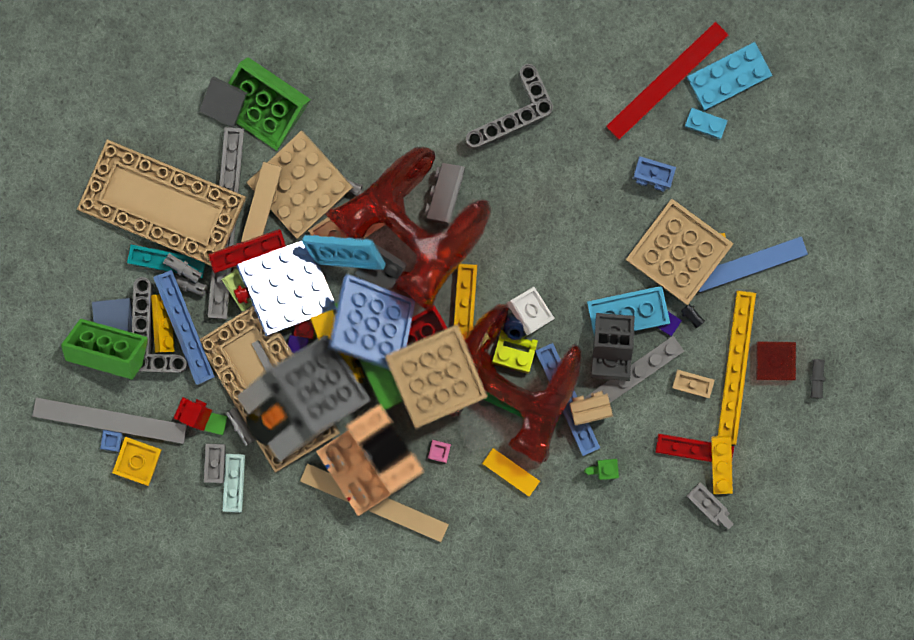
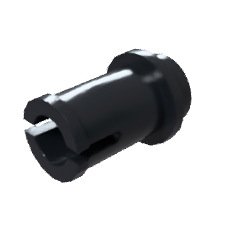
M688 304V306L686 305L681 310L682 316H686L696 329L705 320L694 309V305Z

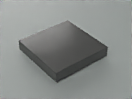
M212 77L200 112L234 128L245 102L247 92L216 77Z

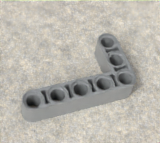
M525 64L520 69L519 74L531 104L470 131L466 136V144L469 148L479 149L551 115L553 105L535 66ZM531 70L533 77L525 78L523 72ZM538 87L541 89V94L535 96L531 93V89ZM541 104L548 105L549 111L547 113L540 112L539 106ZM524 112H529L532 115V119L525 121L521 115ZM512 120L515 126L508 129L504 126V122ZM491 127L497 130V135L493 137L489 136L486 132ZM471 136H478L480 142L476 145L471 144L469 141Z
M139 277L135 280L133 286L132 333L148 338L144 355L145 365L139 371L182 373L188 368V363L184 356L151 354V295H153V283L148 278ZM142 281L148 283V288L145 291H140L139 284ZM145 300L147 308L141 311L138 307L139 302ZM141 319L147 322V326L143 330L138 328V322ZM162 358L165 363L161 369H158L155 365L156 360ZM181 358L184 366L181 369H176L174 363L177 359Z

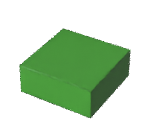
M211 413L204 431L224 435L228 416Z

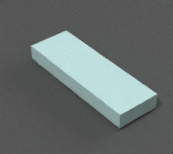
M226 454L222 512H242L245 455Z

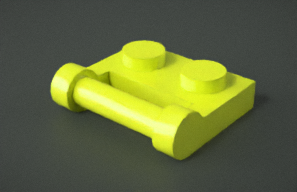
M501 330L492 364L529 374L538 340L532 339L531 341L524 338L512 340ZM507 341L530 348L529 353L503 346V343Z

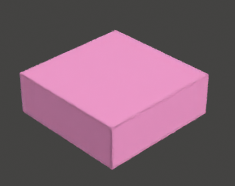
M432 440L428 459L447 463L451 444Z

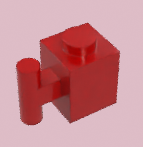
M182 397L173 418L188 426L204 431L212 409L207 408V403L196 399L193 402Z

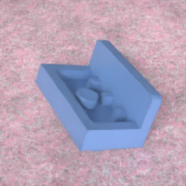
M639 156L633 179L639 185L647 186V184L655 186L654 189L665 192L666 189L669 190L671 188L676 167Z

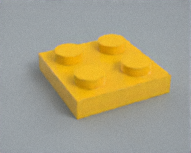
M125 437L112 473L149 486L162 449Z

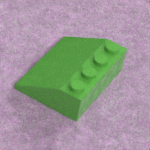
M249 57L239 63L228 83L247 92L237 124L276 151L285 141L311 100Z

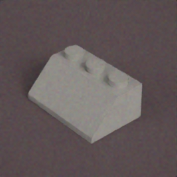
M442 163V167L437 168L435 178H438L436 186L432 185L430 196L433 197L431 204L427 203L425 215H428L427 220L447 226L450 225L465 172L464 166Z

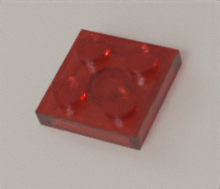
M756 342V380L795 381L796 342Z

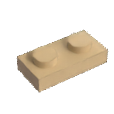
M677 370L672 388L710 398L715 380Z

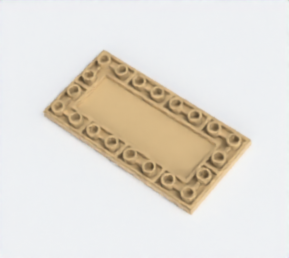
M106 140L77 210L211 265L208 254L226 247L247 197L115 142Z
M252 306L202 337L200 342L208 361L276 473L339 435L340 432L334 424L306 446L285 459L278 460L268 443L289 426L281 420L273 428L269 429L261 417L275 406L276 397L261 404L248 414L237 396L266 372L252 343L257 340L260 341L272 366L293 355L280 331L269 336L265 335L256 311Z

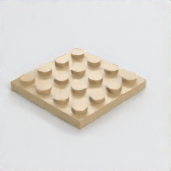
M300 131L267 162L282 167L271 211L296 239H299L354 188L303 131ZM261 169L246 182L254 192Z
M671 199L626 258V261L688 306L731 249L733 243Z
M454 325L385 355L415 428L487 397L458 325Z

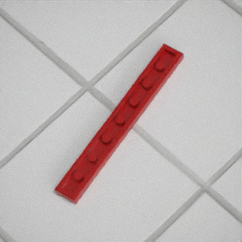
M717 22L713 23L606 125V128L620 140L729 36L728 33Z

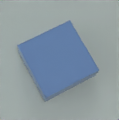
M103 430L100 449L120 452L123 433Z

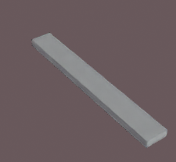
M36 398L32 416L182 444L185 442L188 426L181 423Z

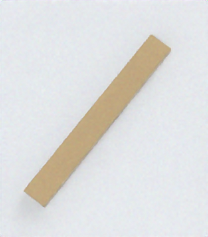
M307 464L300 482L349 502L329 472ZM389 498L369 510L374 514L439 542H442L449 525Z

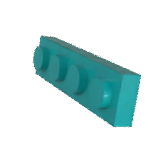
M132 244L127 260L128 264L167 272L172 270L173 273H177L176 270L163 264L167 255L171 253V255L183 262H188L189 266L201 272L200 278L202 279L206 263L187 255Z

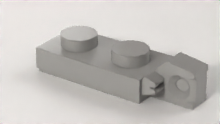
M700 482L688 493L687 497L717 526L722 523L729 530L734 525L727 518L730 514L727 511L728 509Z

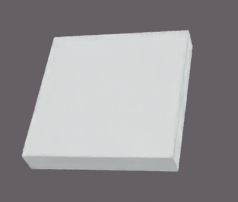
M535 287L507 303L516 319L522 323L527 336L555 319Z

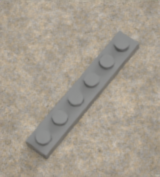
M672 336L631 364L630 381L609 380L584 397V399L592 398V393L602 391L603 395L608 394L609 402L611 403L683 353L684 350L675 337Z

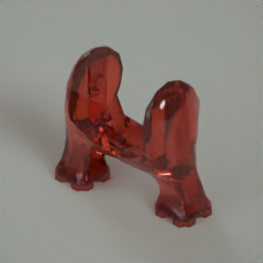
M421 146L415 147L398 158L383 172L376 182L360 195L341 206L330 209L325 215L352 239L364 240L367 230L377 223H384L417 255V262L412 271L404 276H400L395 282L429 313L433 309L435 299L448 277L470 254L484 234L492 211L489 201L480 199L461 211L446 232L428 234L410 220L405 213L403 198L423 180L432 168L435 160L434 150Z
M497 304L476 322L464 342L484 390L500 401L519 410L522 414V429L510 440L508 445L515 451L526 455L532 461L542 464L550 456V443L555 427L577 384L580 375L581 350L576 344L569 349L555 370L546 390L531 392L513 384L497 373L488 353L505 322L509 310L507 304ZM461 408L447 415H450L452 417L460 415L464 408Z

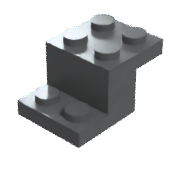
M374 243L386 263L384 269L358 268L354 277L392 291L407 264Z
M596 313L591 378L630 381L635 316Z

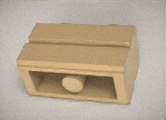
M600 391L592 393V398L584 399V396L572 398L573 402L569 403L574 425L612 417L608 394L603 395V392Z

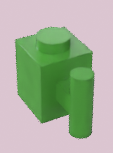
M616 458L597 460V466L586 467L584 472L587 475L598 474L599 480L619 478L618 461Z

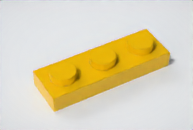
M151 295L155 353L175 352L173 326L160 295Z
M711 436L713 494H733L731 436Z

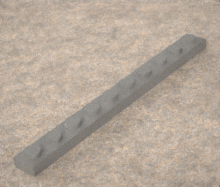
M225 127L219 186L239 194L244 129ZM236 224L225 248L234 245ZM232 267L214 273L212 270L208 318L228 319L230 292L223 283L222 278L232 272Z

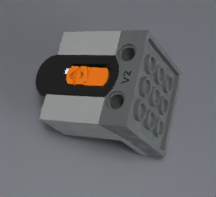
M327 335L270 367L237 396L248 413L247 425L252 436L261 444L269 445L279 461L306 446L329 427L370 401L339 352L329 348L330 339Z

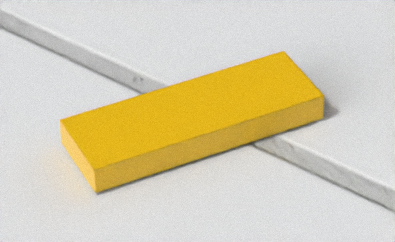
M494 448L482 463L529 497L540 482Z

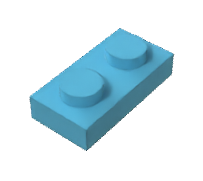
M691 108L685 127L721 139L728 120Z

